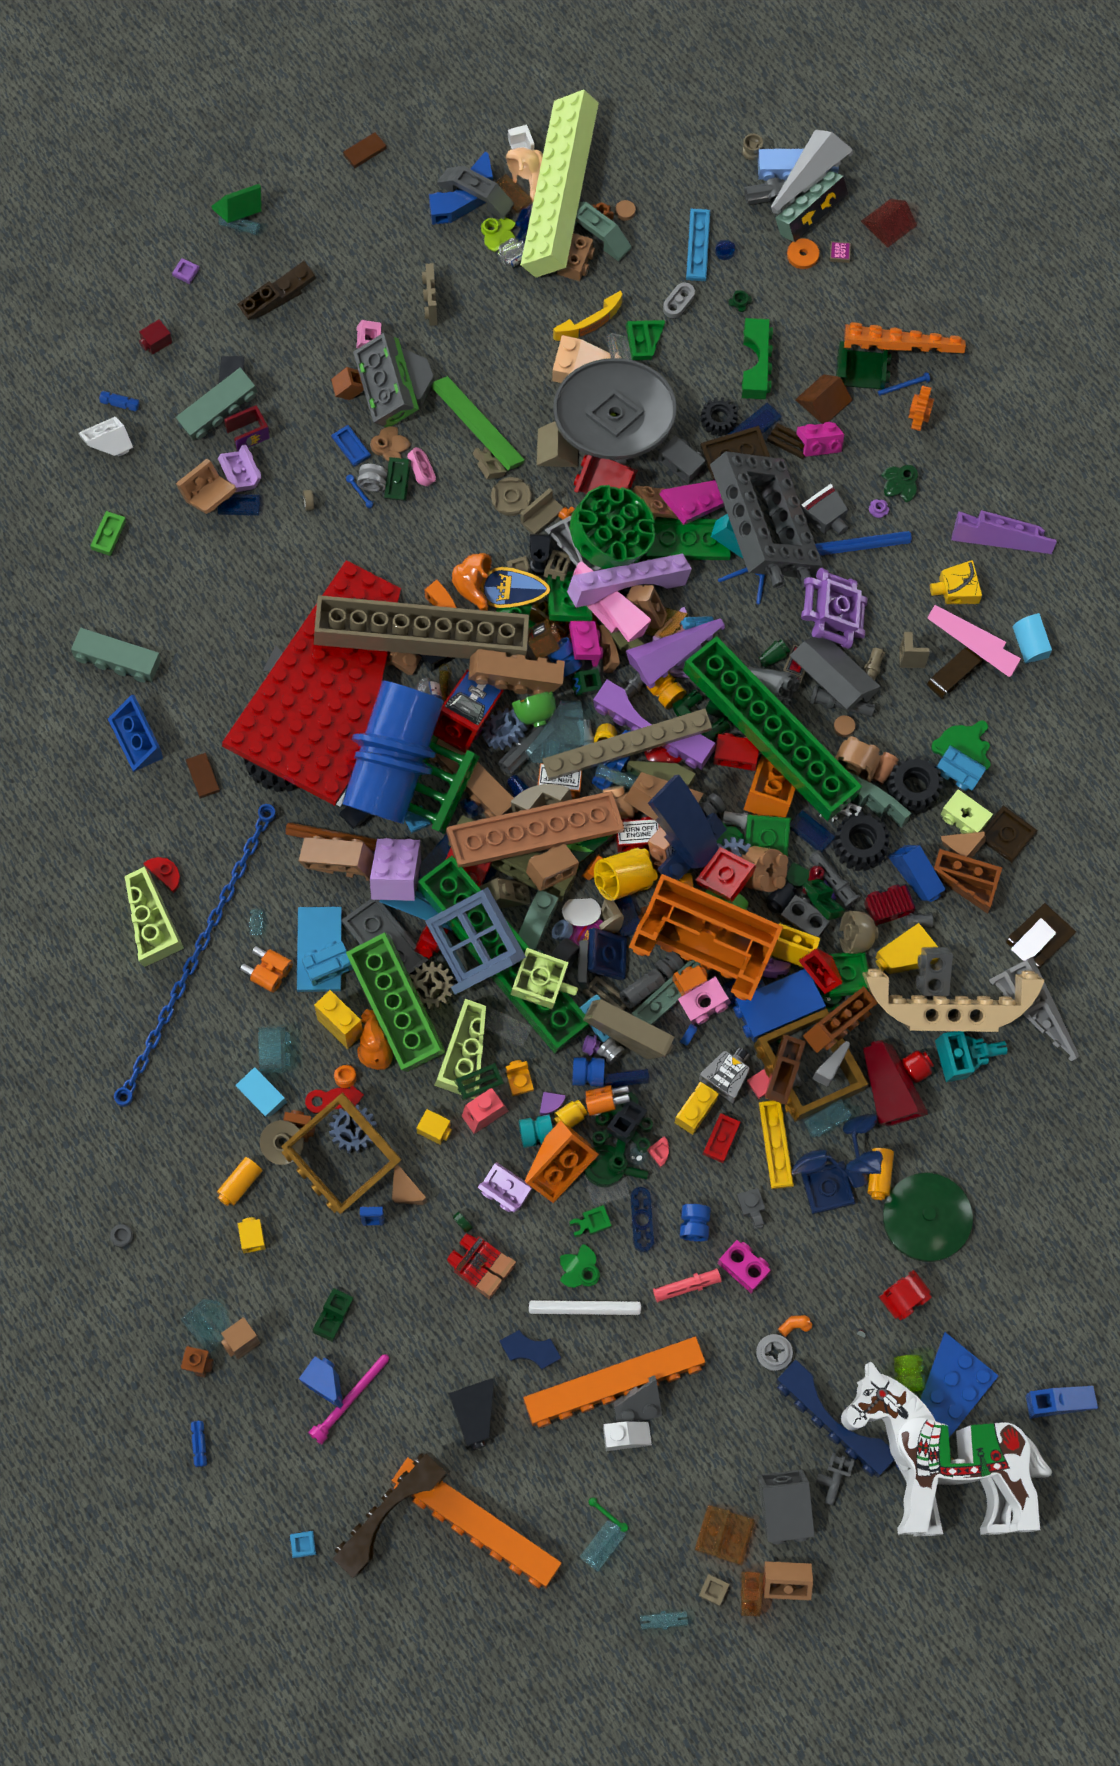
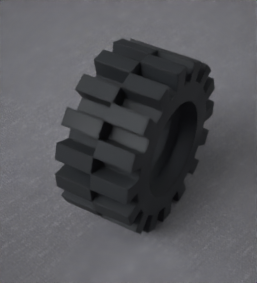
M715 397L713 402L710 399L707 404H704L701 412L702 427L706 428L705 431L707 433L711 431V435L714 436L715 433H718V436H721L722 433L728 435L729 431L732 432L734 430V427L737 425L738 410L735 409L736 405L734 403L730 405L731 400L727 399L724 402V398L721 397V400L718 401V398ZM715 412H723L726 414L727 420L716 422L711 416Z

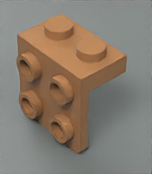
M208 459L204 460L176 483L185 501L206 514L214 511L218 505L229 499L237 491L235 485L218 475L212 462Z
M635 486L632 491L645 501L653 513L654 521L656 517L679 519L660 496L661 491L666 488H653L649 486Z

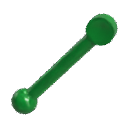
M592 1497L589 1499V1505L595 1506L616 1524L620 1532L624 1533L628 1530L627 1524L620 1523L597 1503L596 1498Z

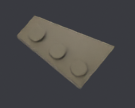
M431 263L425 264L426 272H422V282L427 284V289H423L424 302L428 301V307H424L425 319H429V326L437 325L434 265Z

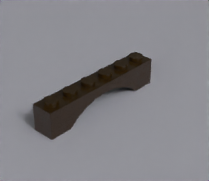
M431 1452L425 1455L421 1453L412 1463L414 1468L409 1473L405 1471L398 1478V1486L394 1490L390 1488L382 1496V1504L378 1508L374 1506L366 1514L368 1518L363 1525L359 1523L351 1531L352 1537L347 1543L343 1541L335 1549L337 1554L333 1560L352 1578L357 1577L373 1560L377 1533L390 1511L401 1501L413 1494L436 1489L451 1472Z

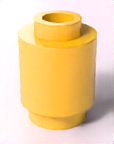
M608 723L601 724L596 730L594 743L617 736L616 728Z
M576 1100L575 1102L571 1101L555 1112L556 1118L553 1120L556 1125L561 1120L572 1128L583 1121L584 1116L588 1113L582 1103Z

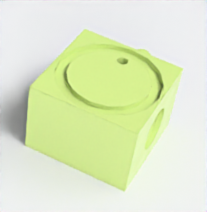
M526 948V958L522 960L511 995L552 1009L559 990L574 996L577 994L578 987L562 982L569 962Z

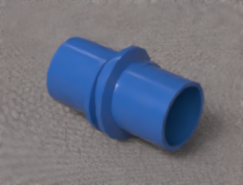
M382 681L366 732L353 734L352 740L360 746V750L356 751L354 756L356 762L345 792L343 805L404 824L419 776L429 775L433 770L424 761L425 758H435L436 752L429 745L444 703L442 699L400 684Z

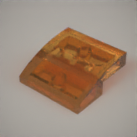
M708 1505L695 1551L742 1566L755 1520L731 1513L729 1510Z

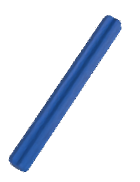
M909 531L817 543L815 546L820 555L908 544L911 543L912 536Z

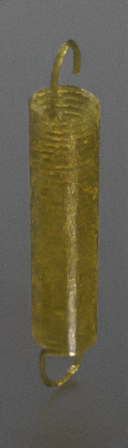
M439 668V684L442 694L440 699L445 702L448 698L449 672L446 670L440 671Z

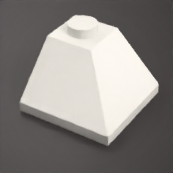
M116 416L79 432L80 437L88 446L114 456H122L128 453L129 449L133 448L124 425Z

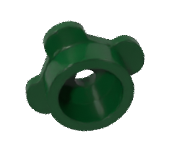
M741 290L735 291L733 298L728 300L729 306L736 307L739 312H744L746 306L752 302L751 296H748L745 291Z

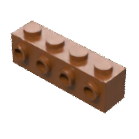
M863 986L819 1021L803 1037L817 1053L823 1048L828 1050L837 1043L835 1038L839 1041L849 1033L846 1029L852 1031L860 1024L858 1019L862 1023L871 1015L869 1010L878 1002Z

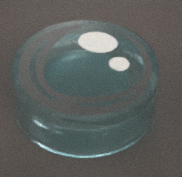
M631 1143L626 1147L624 1156L629 1164L637 1166L646 1160L647 1152L640 1153L636 1148V1144Z

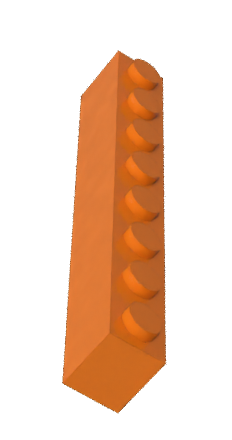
M695 1336L525 1396L523 1401L532 1427L538 1425V1428L550 1425V1420L559 1417L560 1420H565L573 1416L572 1412L581 1410L584 1413L593 1410L594 1405L600 1402L603 1405L616 1401L615 1397L623 1394L625 1396L636 1386L641 1388L649 1382L648 1378L655 1375L657 1386H659L658 1382L665 1379L668 1382L680 1379V1374L688 1372L689 1375L702 1371L701 1367L705 1365V1360Z
M407 1457L392 1479V1483L395 1485L393 1489L399 1484L397 1482L398 1478L405 1471L409 1473L414 1468L412 1464L414 1461ZM443 1481L434 1490L411 1495L414 1498L412 1502L423 1510L425 1507L432 1510V1516L443 1523L446 1520L451 1523V1529L461 1536L464 1533L472 1538L470 1542L479 1549H482L483 1546L491 1551L489 1555L500 1563L502 1560H505L510 1564L508 1568L519 1576L521 1573L529 1577L528 1582L538 1589L541 1586L545 1589L547 1588L562 1564Z

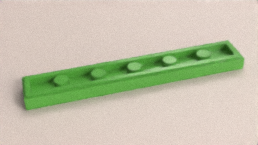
M448 376L432 383L431 387L508 471L524 463L523 457Z

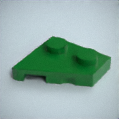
M665 320L627 321L626 330L632 360L652 359Z

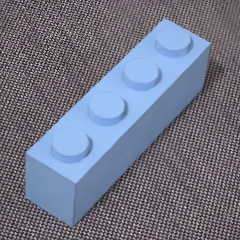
M759 149L758 179H763L764 181L771 178L787 180L804 149ZM833 166L829 170L838 173L839 166Z

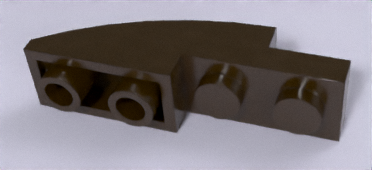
M303 261L274 283L268 281L237 305L248 320L261 317L301 295V289L317 278L306 262Z

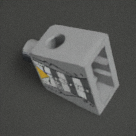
M738 1048L733 1056L727 1051H723L701 1072L699 1080L731 1103H734L750 1070L744 1064L750 1056L749 1053L742 1048Z

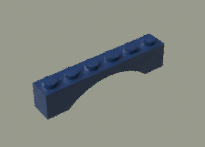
M796 1359L777 1379V1390L785 1397L789 1395L795 1400L793 1404L802 1413L808 1412L812 1416L810 1419L812 1423L819 1429L824 1427L829 1432V1439L836 1445L841 1443L846 1448L845 1453L848 1457L854 1460L858 1459L864 1465L862 1469L869 1476L873 1477L875 1475L878 1478L894 1461L890 1447L882 1439L868 1438L845 1429L829 1415L818 1398L813 1375Z

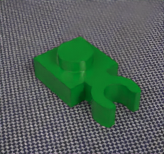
M604 1205L583 1212V1220L573 1219L569 1222L570 1226H580V1230L574 1232V1237L582 1236L585 1230H589L590 1235L612 1227Z

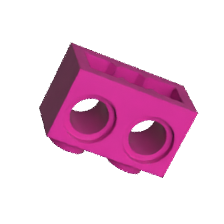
M736 1240L719 1259L718 1265L752 1294L769 1275L771 1270L768 1268L769 1264L762 1257L757 1258L751 1253L752 1249L749 1245ZM738 1253L743 1257V1261L739 1263L734 1262L731 1255ZM755 1268L760 1272V1276L753 1278L748 1274V1270Z

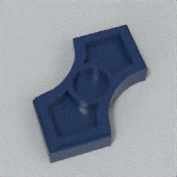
M518 1330L499 1341L510 1362L517 1359H527L543 1370L561 1360L551 1339L533 1341L525 1337Z

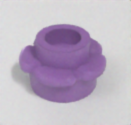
M873 500L870 504L871 506H869V512L876 518H882L889 512L888 504L884 500Z
M587 1035L584 1040L582 1052L588 1053L589 1056L597 1053L600 1041L596 1040V1035Z

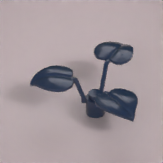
M876 1113L856 1116L844 1124V1133L852 1134L856 1154L855 1160L846 1165V1170L830 1155L827 1156L826 1150H815L803 1155L796 1162L792 1175L815 1172L823 1168L827 1161H830L842 1172L843 1177L848 1176L853 1187L858 1188L864 1186L869 1181L867 1174H881L882 1153L880 1151H869L860 1155L857 1142L858 1133H866L876 1124Z

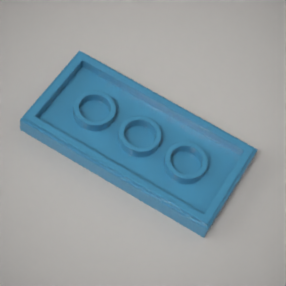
M298 907L297 992L341 991V975L312 986L302 963V958L305 957L304 955L311 950H317L318 952L325 949V945L332 941L341 942V907Z

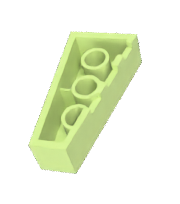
M143 867L126 875L125 881L131 906V917L134 924L139 962L145 967L184 949L148 870Z

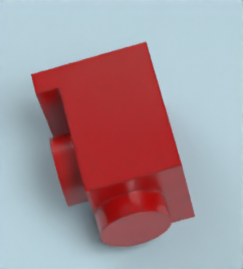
M426 924L414 951L430 959L433 952L438 953L440 948Z

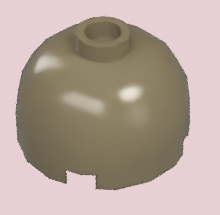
M850 911L844 913L839 931H843L844 939L839 938L844 953L851 954L866 952L878 938V928L875 926V922L870 915L864 912Z

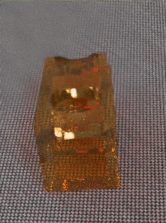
M741 1572V1616L760 1617L763 1573Z

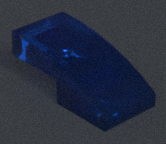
M533 204L521 209L515 222L520 231L514 244L519 248L525 245Z

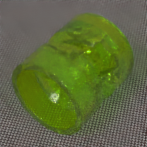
M903 1355L895 1357L894 1369L899 1374L895 1377V1380L911 1392L925 1390V1376L920 1374L924 1369L923 1356Z

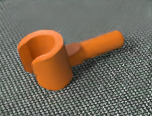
M564 507L558 514V517L563 520L571 516L574 507L569 509Z

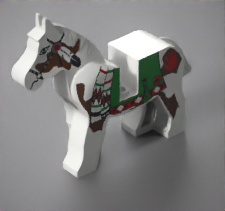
M872 1362L865 1364V1377L857 1382V1396L842 1412L841 1421L848 1430H856L863 1427L867 1422L878 1419L884 1421L891 1454L907 1482L904 1495V1515L898 1526V1535L937 1536L943 1534L935 1497L937 1484L957 1485L979 1480L983 1485L987 1498L986 1515L980 1527L981 1535L1040 1530L1038 1497L1031 1477H1049L1052 1474V1470L1043 1460L1035 1444L1019 1427L1011 1423L970 1425L956 1431L958 1459L951 1460L948 1426L936 1422L925 1404L904 1385L895 1379L880 1374ZM1011 1511L1013 1512L1012 1522H1011Z

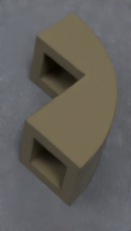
M557 784L533 786L519 793L511 801L512 811L518 812L572 800L570 788Z

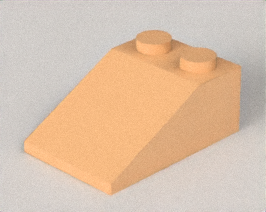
M562 335L553 367L552 381L562 383L571 372L589 362L619 357L582 339Z

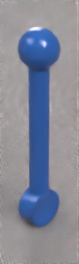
M347 475L346 481L351 483L366 502V507L372 508L374 505L373 501L368 500L354 482L353 475Z

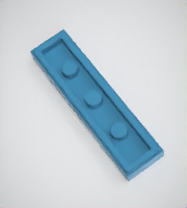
M690 209L686 280L706 281L710 210Z

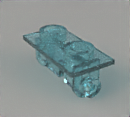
M840 1099L805 1119L804 1123L810 1137H820L821 1134L832 1129V1125L837 1126L844 1121H848L852 1114L848 1108L845 1109L844 1103Z
M607 1520L579 1558L598 1572L626 1534L620 1530L621 1528L618 1525L612 1524Z

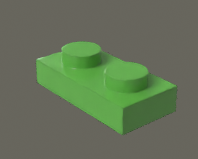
M106 511L90 545L91 550L111 556L126 523V518Z

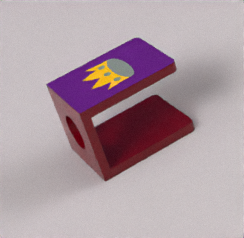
M257 405L224 419L227 433L256 421L260 425V427L234 438L237 452L242 445H247L249 448L270 439L268 426Z

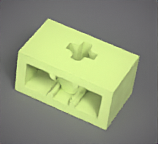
M959 789L941 812L943 820L949 825L954 824L960 828L962 834L982 832L993 815Z

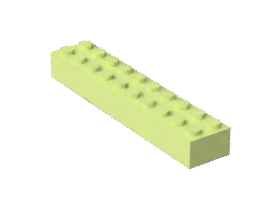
M585 90L557 99L553 104L521 260V266L534 277H539L567 266L599 104Z

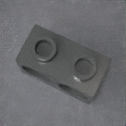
M797 895L793 897L782 912L779 920L786 926L819 938L831 922V920H827L813 907L809 900ZM798 909L803 914L801 916H796L793 914L792 911ZM816 921L821 927L814 928L810 925V922Z
M922 947L921 955L918 956L920 974L916 977V987L923 996H949L953 954L947 947ZM934 958H938V961L935 964L930 965V962ZM932 979H937L933 985H928Z

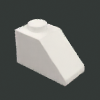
M626 1421L604 1424L603 1426L606 1451L652 1445L649 1422Z

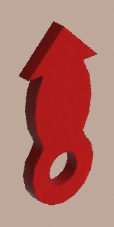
M353 1086L350 1089L334 1088L328 1092L313 1090L307 1094L305 1104L310 1112L320 1113L341 1093H344L354 1106L359 1103L364 1094ZM313 1098H322V1105L314 1106L312 1104ZM340 1104L335 1108V1109H339V1108L344 1109Z

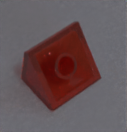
M889 199L861 220L887 248L917 226L907 202L896 199Z

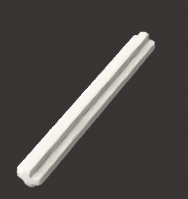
M530 1301L529 1313L639 1315L641 1313V1303L622 1301Z

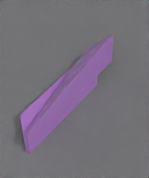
M982 510L978 518L958 512L951 539L952 541L1052 554L1057 543L1055 539L1045 537V530L1040 526Z

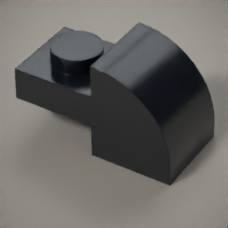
M630 1100V1102L623 1106L621 1111L617 1112L608 1125L606 1132L627 1144L634 1136L636 1129L646 1116L648 1110Z

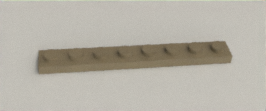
M702 709L546 757L542 761L550 781L711 731L712 727L706 709Z

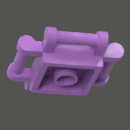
M823 568L817 571L816 579L811 577L804 579L806 590L801 619L815 622L812 630L813 637L818 639L821 637L839 643L847 649L852 646L853 638H865V630L863 629L864 613L868 598L861 595L862 591L857 589L856 580L851 578L847 580L828 573V570ZM814 589H817L816 612L812 611ZM842 631L844 632V636L838 635L833 632Z

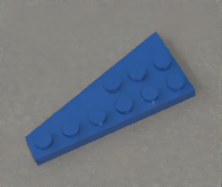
M944 1332L920 1400L931 1412L936 1422L948 1426L950 1437L997 1379L998 1375Z

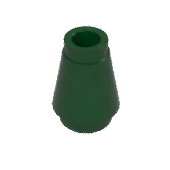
M780 639L779 641H774L758 659L766 668L787 658L790 650L784 641Z

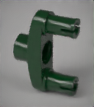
M694 689L683 699L675 701L672 704V708L676 716L679 717L692 713L689 709L702 701V696ZM721 717L711 726V731L701 735L715 742L718 734L725 732L730 728V725Z

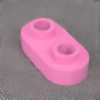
M419 448L411 450L408 453V459L411 460V467L416 481L420 485L430 486L436 480V476L427 455Z

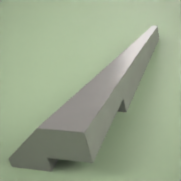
M815 129L771 206L772 212L779 214L781 212L780 208L788 202L790 204L793 203L795 196L800 192H807L826 176V172L833 166L838 167L844 157L852 156L853 150L833 132Z
M1032 956L989 979L992 985H996L1003 992L1004 996L1012 997L1015 1000V974H1021L1022 971H1035L1041 978L1042 975ZM1044 982L1039 995L1023 1015L1042 1034L1047 1033L1054 1040L1053 1044L1057 1048L1061 1046L1070 1055L1068 1059L1073 1061L1079 1057L1078 1051Z

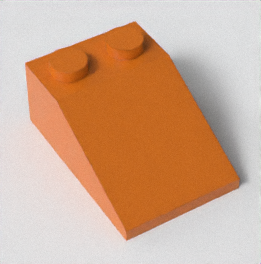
M761 754L743 810L763 816L786 817L795 787L763 754Z
M560 1120L546 1135L525 1182L554 1203L599 1154L586 1139Z

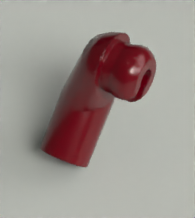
M817 865L813 866L809 871L808 881L815 879L823 880L824 869ZM804 888L802 892L807 895L806 890Z

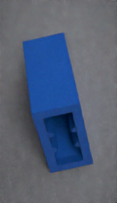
M904 845L887 856L922 901L932 902L941 896L940 893L945 890L920 845Z

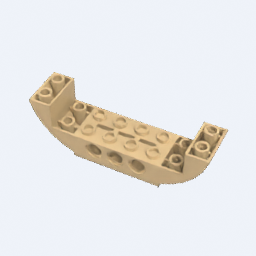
M871 968L868 969V972H862L867 988L874 999L889 1015L904 1023L910 1031L999 1032V1027L1011 1023L1020 1017L1033 1004L1044 983V979L1035 971H1022L1021 974H1015V1000L1008 996H1000L999 1000L990 999L989 996H977V1000L968 999V996H955V999H947L946 996H933V999H927L922 995H912L911 999H905L902 995H889V977L881 969ZM929 1009H934L933 1014L926 1017V1012ZM956 1009L955 1014L952 1017H948V1012ZM977 1009L976 1016L970 1017V1013Z

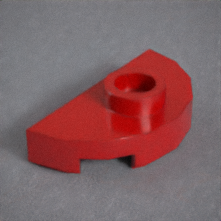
M156 857L143 863L173 893L177 890L180 875L178 868L172 861L167 858Z

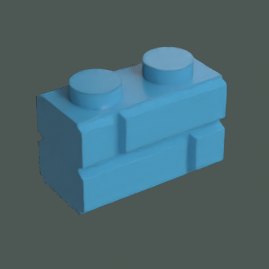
M951 745L936 766L941 771L940 776L947 780L950 777L957 781L956 785L965 791L968 788L973 790L986 770L985 766Z
M332 941L325 945V949L318 952L317 950H311L304 955L302 963L312 986L353 969L342 941L339 943Z

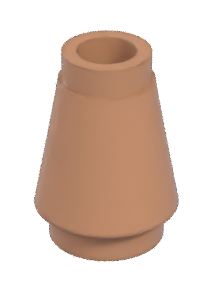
M887 752L880 755V763L872 778L873 781H878L881 785L889 778L895 764L898 765L899 761L897 757Z

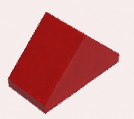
M816 948L799 959L800 964L824 994L842 984V978L831 955Z

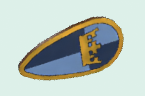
M507 567L492 569L487 573L488 577L483 578L481 584V591L485 595L487 604L495 608H513L532 604L545 598L551 592L550 585L538 576Z

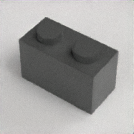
M676 435L659 451L658 460L688 485L705 469L706 460L700 452L694 451L684 439H679Z

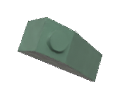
M538 890L518 934L532 950L537 949L558 907V897L543 890Z

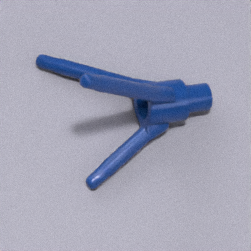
M747 567L719 578L718 582L748 572ZM756 574L760 576L757 604L761 603L765 574Z

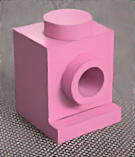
M361 320L356 330L357 348L362 347L381 335V323Z

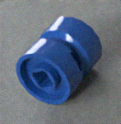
M568 637L553 642L545 649L551 662L556 664L557 660L565 661L563 677L574 673L583 664L581 660H575L573 646Z
M574 1057L572 1086H585L586 1083H589L593 1087H603L605 1058H592L588 1061L586 1057Z
M700 1204L682 1205L681 1219L684 1223L680 1225V1238L690 1241H707L709 1226L706 1223L710 1222L711 1208Z

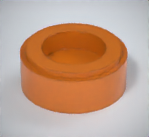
M349 1065L338 1067L334 1072L335 1083L342 1088L353 1086L357 1079L355 1069Z

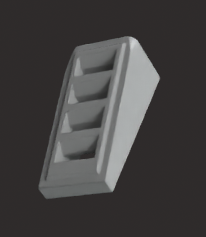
M845 1041L818 1068L812 1079L825 1086H829L850 1043Z

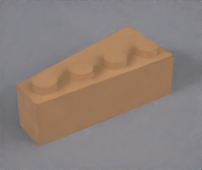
M478 649L470 656L468 680L475 681L480 685L489 684L497 689H509L517 694L529 695L554 692L563 685L565 661L557 660L556 664L548 663L547 658L538 657V660H526L525 655L517 654L506 657L507 654L504 652Z

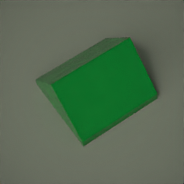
M260 183L225 195L211 206L213 211L227 223L261 212Z

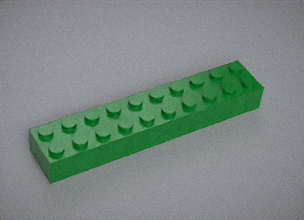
M717 636L685 661L683 672L827 822L859 795L862 788L861 784Z
M450 856L421 878L417 884V889L438 914L481 891L462 867H458L457 861L453 856ZM482 903L466 911L477 934L493 926ZM458 917L446 922L461 942L469 938ZM508 923L523 953L525 954L526 948L529 947L517 934V932L512 928V926ZM496 929L479 937L491 959L508 951ZM472 942L464 945L479 964H483ZM522 960L492 975L491 978L554 1054L589 1028L590 1024L583 1021L585 1014L566 992L558 991L552 1009L511 995Z

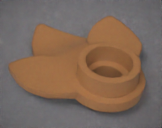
M393 426L382 429L380 434L373 437L370 443L373 453L383 455L387 461H389V457L401 458L400 453L407 450L411 445L407 438L398 435V428Z

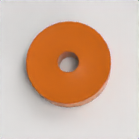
M801 238L789 245L787 258L792 266L798 269H808L817 263L819 249L813 241ZM805 252L806 255L802 256L800 253Z

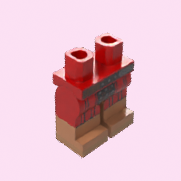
M466 1233L459 1244L468 1251L464 1256H461L453 1250L448 1256L447 1262L454 1268V1273L490 1300L502 1284V1281L506 1279L515 1267L516 1261L499 1252L481 1237L476 1239Z

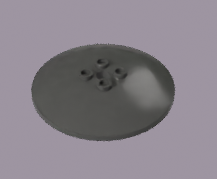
M609 358L589 362L571 372L557 389L553 412L558 430L573 447L594 457L618 460L633 458L647 453L666 439L675 422L676 399L668 382L651 367L633 360ZM616 412L620 414L617 417H613L610 415V413Z

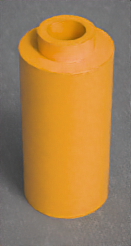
M873 1148L872 1151H880L882 1153L883 1160L881 1174H869L867 1193L872 1195V1199L885 1200V1197L890 1196L894 1151L886 1148Z
M245 1157L218 1189V1199L226 1206L229 1204L234 1206L263 1170L251 1159Z

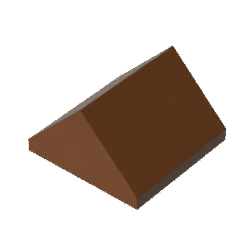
M825 374L795 399L822 424L831 421L852 402V398L841 378Z

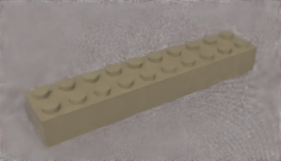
M318 595L314 645L470 659L474 652L478 649L504 652L507 654L506 657L519 654L525 655L526 658L529 615Z

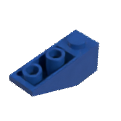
M462 190L429 194L432 225L452 223L487 202Z
M1093 1386L1050 1388L1030 1391L1026 1395L1030 1419L1098 1409Z

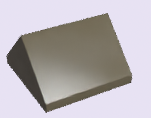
M555 421L538 428L537 466L578 467V449L573 447L562 436Z

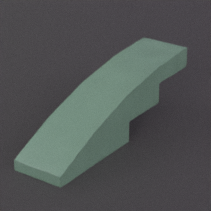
M850 773L862 786L859 795L852 801L855 805L862 807L866 804L879 818L887 813L901 828L908 822L911 812L896 799L876 785Z

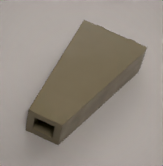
M602 999L592 1001L583 1021L645 1059L664 1057L670 1053L673 1047L674 1036Z

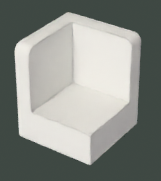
M527 125L508 130V141L511 149L524 147L534 150V142Z

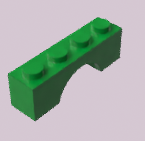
M745 318L743 345L751 348L756 353L759 361L753 368L743 371L742 398L766 399L767 393L771 392V381L768 380V375H771L772 363H768V357H772V345H769V339L772 340L773 327H769V319Z

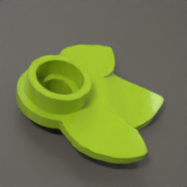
M509 218L504 220L486 219L481 225V232L485 236L484 243L486 247L493 252H497L500 245L514 246L516 239L511 230L515 227L516 223ZM493 227L494 230H488L487 228Z

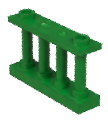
M433 735L429 747L437 754L459 763L460 767L457 773L450 774L428 764L430 758H425L424 763L433 769L431 774L450 782L451 786L448 793L443 794L417 782L415 791L440 801L442 806L439 812L433 813L410 803L408 811L432 821V829L445 834L480 756L468 750L466 754L461 755L436 744L439 738Z

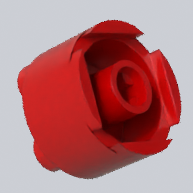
M915 1270L910 1271L909 1275L905 1278L899 1279L885 1290L884 1294L878 1297L895 1319L902 1320L907 1318L914 1312L913 1306L923 1305L932 1298L929 1294L931 1292Z

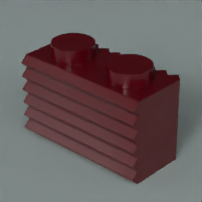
M893 885L886 892L874 891L867 895L868 897L865 899L864 905L868 915L875 922V926L905 917L909 913H914L915 906L906 885Z

